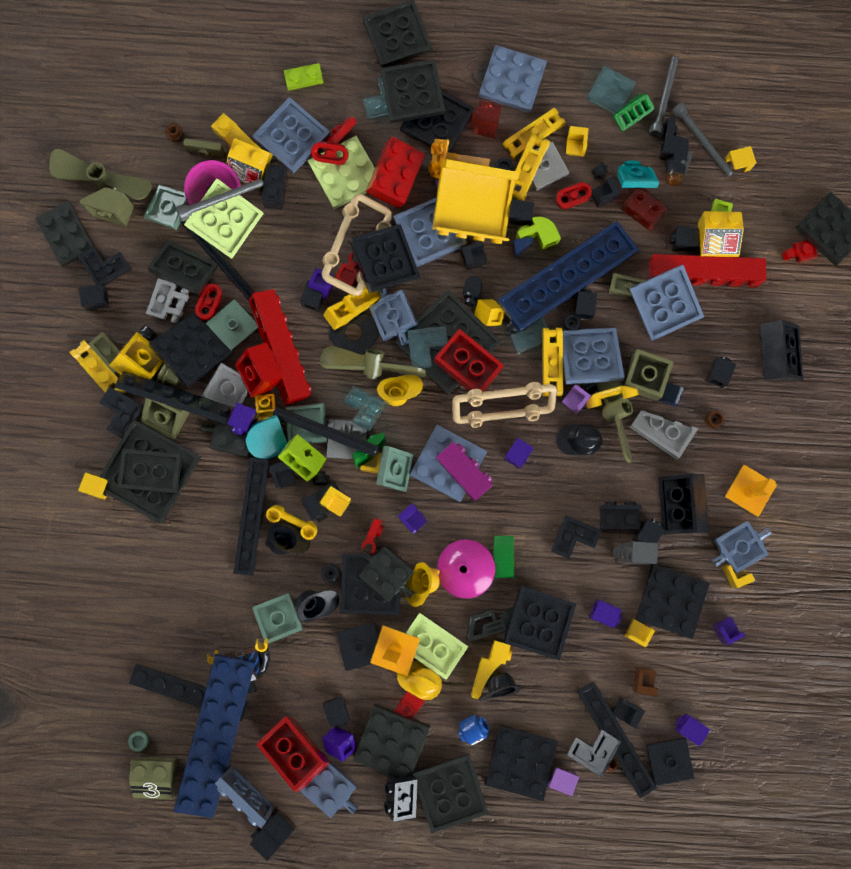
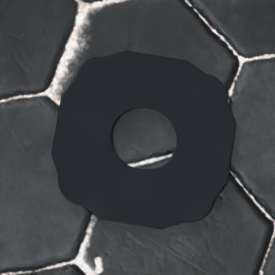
M362 312L350 320L349 323L336 330L330 327L329 339L335 347L363 355L365 350L370 349L377 339L378 328L374 319ZM356 324L361 327L362 335L359 339L350 340L347 338L345 331L349 325Z

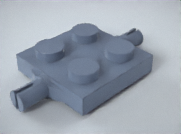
M386 289L380 290L381 299L369 307L377 328L384 341L398 336L401 346L409 343L405 332L418 325L403 290L389 295Z
M746 521L713 540L721 554L711 560L712 563L716 562L713 565L717 567L726 562L732 566L735 574L739 573L769 555L764 547L763 539L772 534L771 531L766 533L769 531V528H765L758 533Z
M331 761L301 790L302 794L330 818L343 806L351 814L358 808L349 800L350 795L357 788V784Z

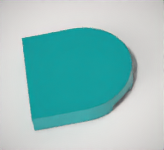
M625 161L617 170V177L622 188H658L659 181L654 170L650 166L647 168L640 165V161Z
M277 415L254 423L248 430L245 438L249 452L260 459H270L278 456L287 444Z

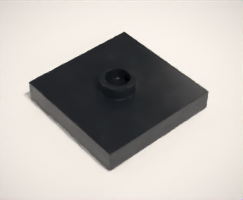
M375 622L336 632L345 671L372 664L370 662L378 641Z
M685 737L646 744L653 782L656 786L695 779Z

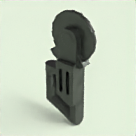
M514 606L506 611L503 610L498 620H496L493 608L469 615L466 635L467 642L503 631L506 633ZM491 617V622L482 624L481 634L474 635L476 621Z

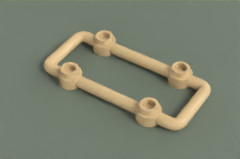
M363 194L354 195L351 202L343 208V222L331 251L326 253L322 260L324 264L322 278L324 281L354 296L362 294L365 288L361 271L356 276L358 282L356 288L332 277L329 273L331 268H334L339 263V256L337 254L351 220L355 219L359 214L358 202L360 201L385 215L384 220L377 224L376 231L391 227L390 222L392 219L390 209Z
M531 382L526 387L482 392L480 389H472L467 394L457 395L453 398V421L457 424L469 423L473 428L481 427L483 421L525 416L529 421H536L539 419L540 414H548L554 411L557 388L552 384L541 385L538 382ZM549 392L548 406L539 407L536 404H531L519 410L482 414L480 411H473L467 416H460V402H469L471 406L477 407L485 399L527 395L530 399L535 400L539 399L542 393Z

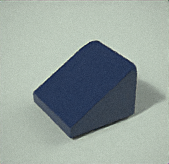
M532 237L515 239L513 241L514 258H517L531 246Z
M667 383L663 396L658 401L675 407L680 401L684 388Z

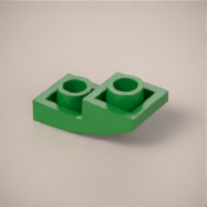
M384 432L374 434L366 441L377 445L379 453L386 444ZM358 450L352 454L356 469L374 458Z
M494 536L495 578H514V536Z

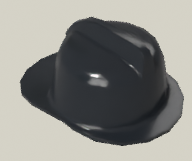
M569 425L559 431L556 442L559 449L565 454L590 455L600 449L602 436L594 426Z
M274 524L268 530V540L265 546L269 547L277 555H285L287 553L299 554L309 549L310 540L302 537L301 528Z
M307 590L294 601V605L297 608V618L301 622L306 623L331 614L339 604V595L332 590L321 592Z
M496 672L488 679V693L481 696L478 700L482 701L514 695L521 690V687L516 685L510 674Z

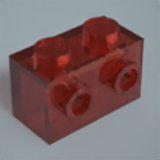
M486 100L480 101L479 106L474 107L471 125L475 127L474 134L490 138L496 137L502 105Z
M636 188L621 208L623 212L649 231L652 230L668 209L662 201L654 199L643 188Z

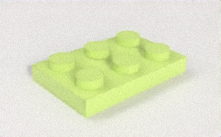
M421 613L418 614L406 634L420 638L414 658L446 680L468 648L466 644Z

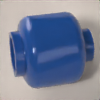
M472 715L460 722L458 734L463 742L466 741L468 744L474 745L487 738L489 726L484 717Z

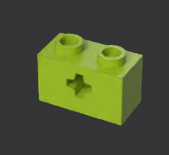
M298 434L286 444L278 456L279 459L307 482L319 472L327 459Z

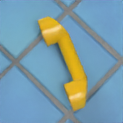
M618 386L597 392L587 400V409L601 406V399L622 394L623 399L639 395L638 390L630 386Z
M274 505L266 512V517L270 522L276 523L282 518L302 528L301 535L307 540L313 539L317 534V526L314 522H305L285 512V509L280 505Z

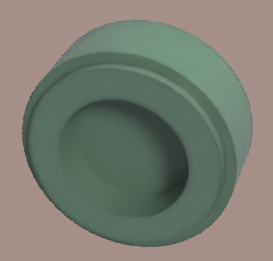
M142 730L132 733L128 739L130 749L135 752L143 751L150 743L149 735Z

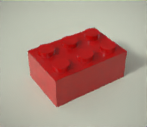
M392 136L385 143L365 192L397 209L400 208L407 200L425 154Z
M460 329L434 358L436 365L468 391L480 389L484 392L504 368V364Z
M285 716L256 744L294 792L301 791L330 763L291 716Z

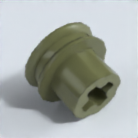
M164 364L156 381H161L164 385L167 382L177 387L180 380Z

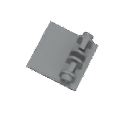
M329 419V427L366 441L367 422ZM328 439L327 458L352 459V454L355 453L356 449Z

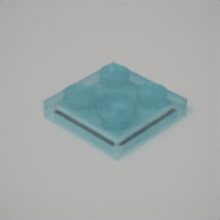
M604 66L588 94L587 100L615 114L624 107L636 82Z

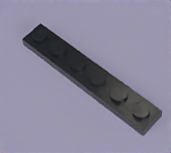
M125 371L122 372L116 382L115 388L224 424L228 423L234 407L227 404H222Z
M249 459L234 574L254 576L270 464V460Z
M141 664L135 665L129 684L200 708L206 686ZM245 700L240 721L243 720L249 702Z
M592 681L576 691L599 731L605 730L621 740L614 756L638 797L641 799L657 789L595 682Z

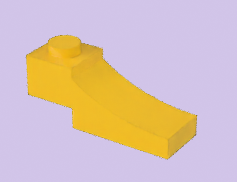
M224 113L211 125L213 132L226 142L229 148H231L234 138L260 148Z
M365 286L362 294L358 296L351 294L345 296L342 301L328 307L323 316L331 327L336 330L349 323L350 320L370 306L376 304L381 299L379 291L369 294Z
M494 640L489 659L481 657L471 692L472 698L479 699L487 680L495 669L501 664H506V660L510 661L513 650L510 649L509 644Z

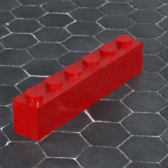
M653 254L649 259V279L682 264L690 283L694 286L706 283L711 286L729 284L730 287L748 285L750 288H756L766 281V258Z
M274 289L253 293L248 301L263 343L267 342L269 348L273 350L274 357L283 371L284 377L277 385L284 405L304 401L311 395V387L306 382L304 367L302 364L300 365L298 350L292 342V332L288 330L286 315L280 307V298L276 295Z

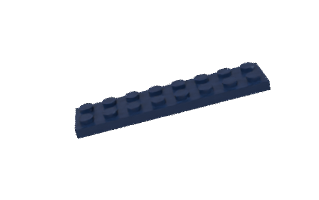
M616 221L499 298L497 303L520 332L577 294L578 291L583 290L635 255L639 249L618 221Z
M215 653L174 806L175 813L214 818L220 797L215 783L227 771L255 661Z

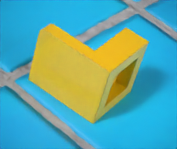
M570 126L567 134L566 155L584 157L587 149L589 128Z
M751 146L730 151L725 157L726 162H732L735 170L742 168L743 172L750 171L756 164Z
M478 299L474 315L486 326H498L502 324L505 312L493 299Z
M382 453L377 454L369 462L361 465L360 470L378 474Z
M85 472L78 491L106 499L107 496L103 495L108 481Z
M330 486L320 504L341 517L351 502V498Z
M726 564L722 566L731 588H740L755 581L753 574L747 573L745 569L735 574L731 565Z
M633 619L624 636L646 648L655 630Z

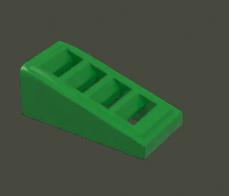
M646 93L639 94L612 117L620 131L623 132L655 108ZM622 115H624V117H625V119H626V121H627L626 123H625L624 120L622 119V117H621Z

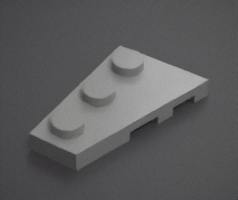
M640 411L629 427L676 460L681 457L698 430L696 427H688L677 421L672 422L645 411Z

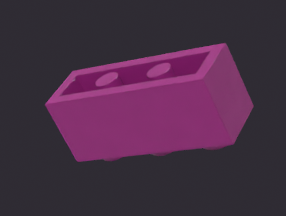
M453 441L436 456V460L475 502L493 486L491 483L493 480L486 472L482 473L478 469L479 464L474 458L471 457L469 459L466 456L465 452L467 451L460 443L456 444Z

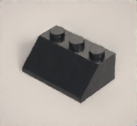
M785 320L761 324L759 335L762 340L761 356L764 363L762 373L765 380L772 382L804 381L799 325Z
M692 473L658 477L662 528L665 529L663 535L709 532L704 474Z

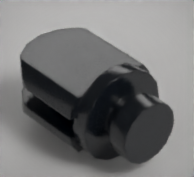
M476 276L468 277L463 289L464 304L473 307L478 299L481 298L482 281Z

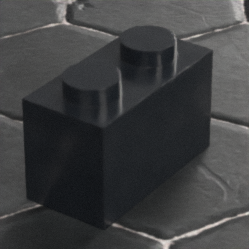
M267 164L261 199L265 208L283 210L288 180L286 166Z

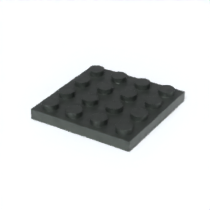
M447 290L417 319L418 325L405 332L409 343L401 346L398 338L395 344L419 368L426 370V375L449 395L460 383L436 365L434 358L459 329L462 330L490 354L502 341Z
M133 420L99 477L108 481L104 493L157 523L163 524L201 457L138 421ZM122 449L181 454L182 463L178 494L118 488Z

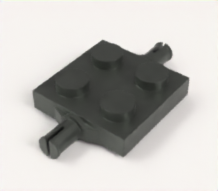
M218 421L214 426L202 425V432L212 433L210 449L248 458L249 450L245 442L246 434H235L231 431L229 425Z
M384 546L374 556L365 549L359 554L368 562L359 577L389 602L400 591L409 599L415 592L406 584L415 571L391 550Z

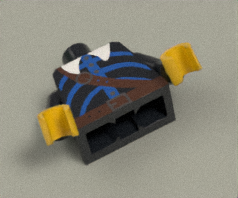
M265 638L264 644L259 643V639H256L255 646L223 654L255 661L247 694L257 691L254 680L262 678L263 674L267 672L271 659L267 647L268 638ZM208 653L207 661L212 665L214 657H211Z

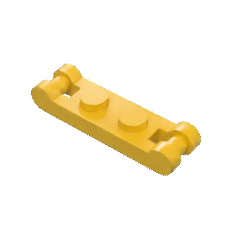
M553 108L509 137L502 145L510 151V156L516 159L525 151L532 134L539 136V139L543 140L565 126L566 121L558 115V110ZM516 142L520 144V146L517 148L514 145V143Z
M532 134L515 170V172L520 173L519 180L514 181L513 198L521 201L525 200L539 165L549 148V140L539 139V136ZM535 145L540 147L538 151L533 149ZM516 185L522 187L520 192L515 190Z
M542 328L543 385L550 384V381H556V396H562L563 330L562 328H555V330ZM550 337H555V343H550ZM549 392L542 393V396H549Z
M86 340L80 342L78 348H73L70 351V354L104 392L108 387L116 384L118 380L117 375L108 368L88 345ZM87 351L89 355L83 358L81 354ZM115 388V390L118 391V392H120V393H122V392L125 393V392H126V391H123V390H120V389Z

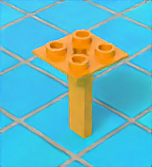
M435 139L431 146V153L433 155L432 162L429 164L430 177L440 178L442 160L446 159L489 167L490 159L448 152L449 140Z
M743 464L725 497L759 517L777 484L773 479H767Z
M383 625L370 663L408 676L420 638Z

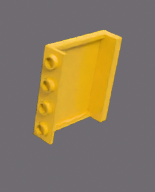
M448 159L442 160L432 230H438L437 234L449 236V232L456 233L455 237L466 239L467 235L474 236L473 240L484 241L485 238L491 239V243L502 244V241H509V238L505 237L514 181L519 180L520 172Z

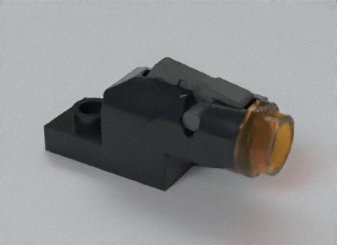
M669 117L664 125L665 131L662 137L659 159L666 160V183L677 186L684 180L693 154L688 150V139L676 136L678 126L675 125L676 118Z

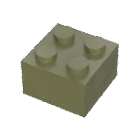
M637 349L632 354L622 386L634 387L638 390L639 395L658 401L663 396L674 361Z

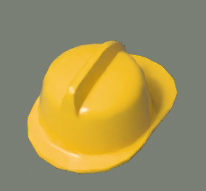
M412 374L387 378L379 383L377 392L389 405L401 406L408 399L417 396L421 392L423 382L421 378Z
M424 562L416 564L415 572L410 576L406 584L415 592L410 599L406 596L408 603L414 607L422 605L428 595L439 587L440 571L429 567Z
M413 660L408 676L397 673V681L400 686L420 699L432 700L441 691L442 680L440 676L421 662Z

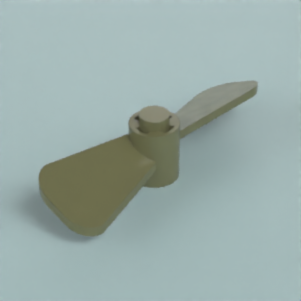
M55 149L51 153L49 170L56 179L93 182L100 189L107 188L108 186L111 188L115 187L124 191L125 195L137 200L145 198L152 189V184L148 179L108 173L102 164L98 162L88 164L62 149Z
M329 346L323 350L320 357V365L325 369L363 370V374L369 379H377L378 376L382 375V370L426 377V370L422 368L383 363L384 352L376 349L365 350L364 356L336 346Z
M621 381L596 382L599 391H604L621 386ZM622 394L603 399L606 405L602 408V416L609 423L616 421L622 451L626 461L630 463L632 462V456L621 419L631 415L633 407L627 398L623 399Z

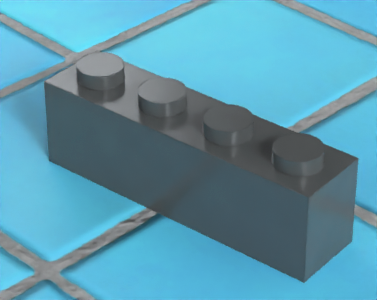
M618 543L617 547H614L613 557L616 559V563L657 564L658 543Z

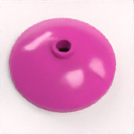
M209 160L198 163L188 172L184 182V193L188 204L193 205L200 202L207 193L208 187L214 183L216 178L231 189L240 187L241 184L237 174L231 167L219 161Z
M458 540L451 543L443 550L437 564V569L440 571L439 580L442 586L450 594L459 598H474L483 594L490 587L495 576V562L492 554L484 545L474 540ZM463 565L467 567L466 573L461 572Z

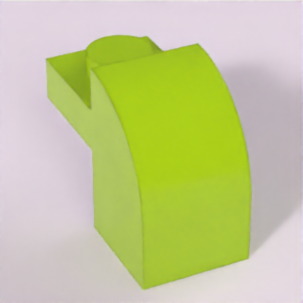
M533 217L530 227L529 225L521 227L516 235V239L536 238L541 251L558 245L561 239L554 223L544 217Z

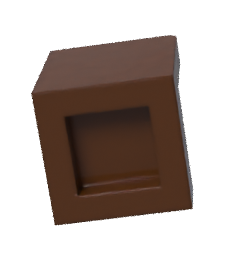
M636 667L633 691L638 694L657 697L658 688L654 687L656 671Z

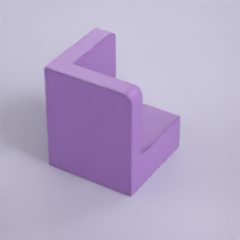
M575 384L561 403L577 414L591 395Z
M555 768L552 779L548 781V786L573 796L579 776L573 771L568 770L567 772L560 768Z

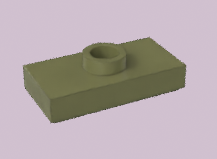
M184 139L183 145L188 153H195L202 157H208L209 155L224 157L225 151L221 143Z

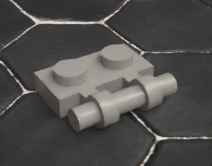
M158 278L146 314L165 321L167 315L171 314L173 316L170 322L178 324L179 319L182 318L184 313L182 310L185 302H188L189 290L182 288L181 293L176 292V284ZM173 298L178 299L175 308H171Z

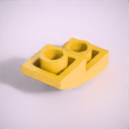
M275 395L256 396L258 421L272 417L273 411L276 408Z

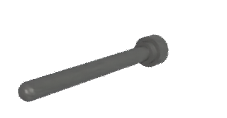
M677 56L671 58L656 121L653 122L649 129V135L655 138H661L664 135L663 119L678 64Z
M684 102L679 103L671 111L672 114L685 122L727 176H731L733 174L732 169L687 114L688 107Z
M258 179L190 206L179 205L176 207L177 213L181 221H185L194 212L262 187L264 181Z

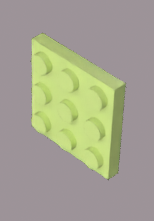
M357 136L340 143L349 151V158L344 164L337 165L318 162L314 158L308 160L309 166L333 209L350 202L356 194H365L375 170ZM337 151V155L339 157H342L343 153L341 151Z
M216 178L201 201L232 189ZM238 195L192 213V216L189 217L184 226L232 259L264 213Z

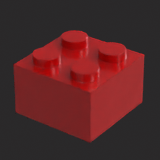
M267 342L247 348L235 364L251 398L270 392L284 377L282 368L278 365L274 352L269 348Z

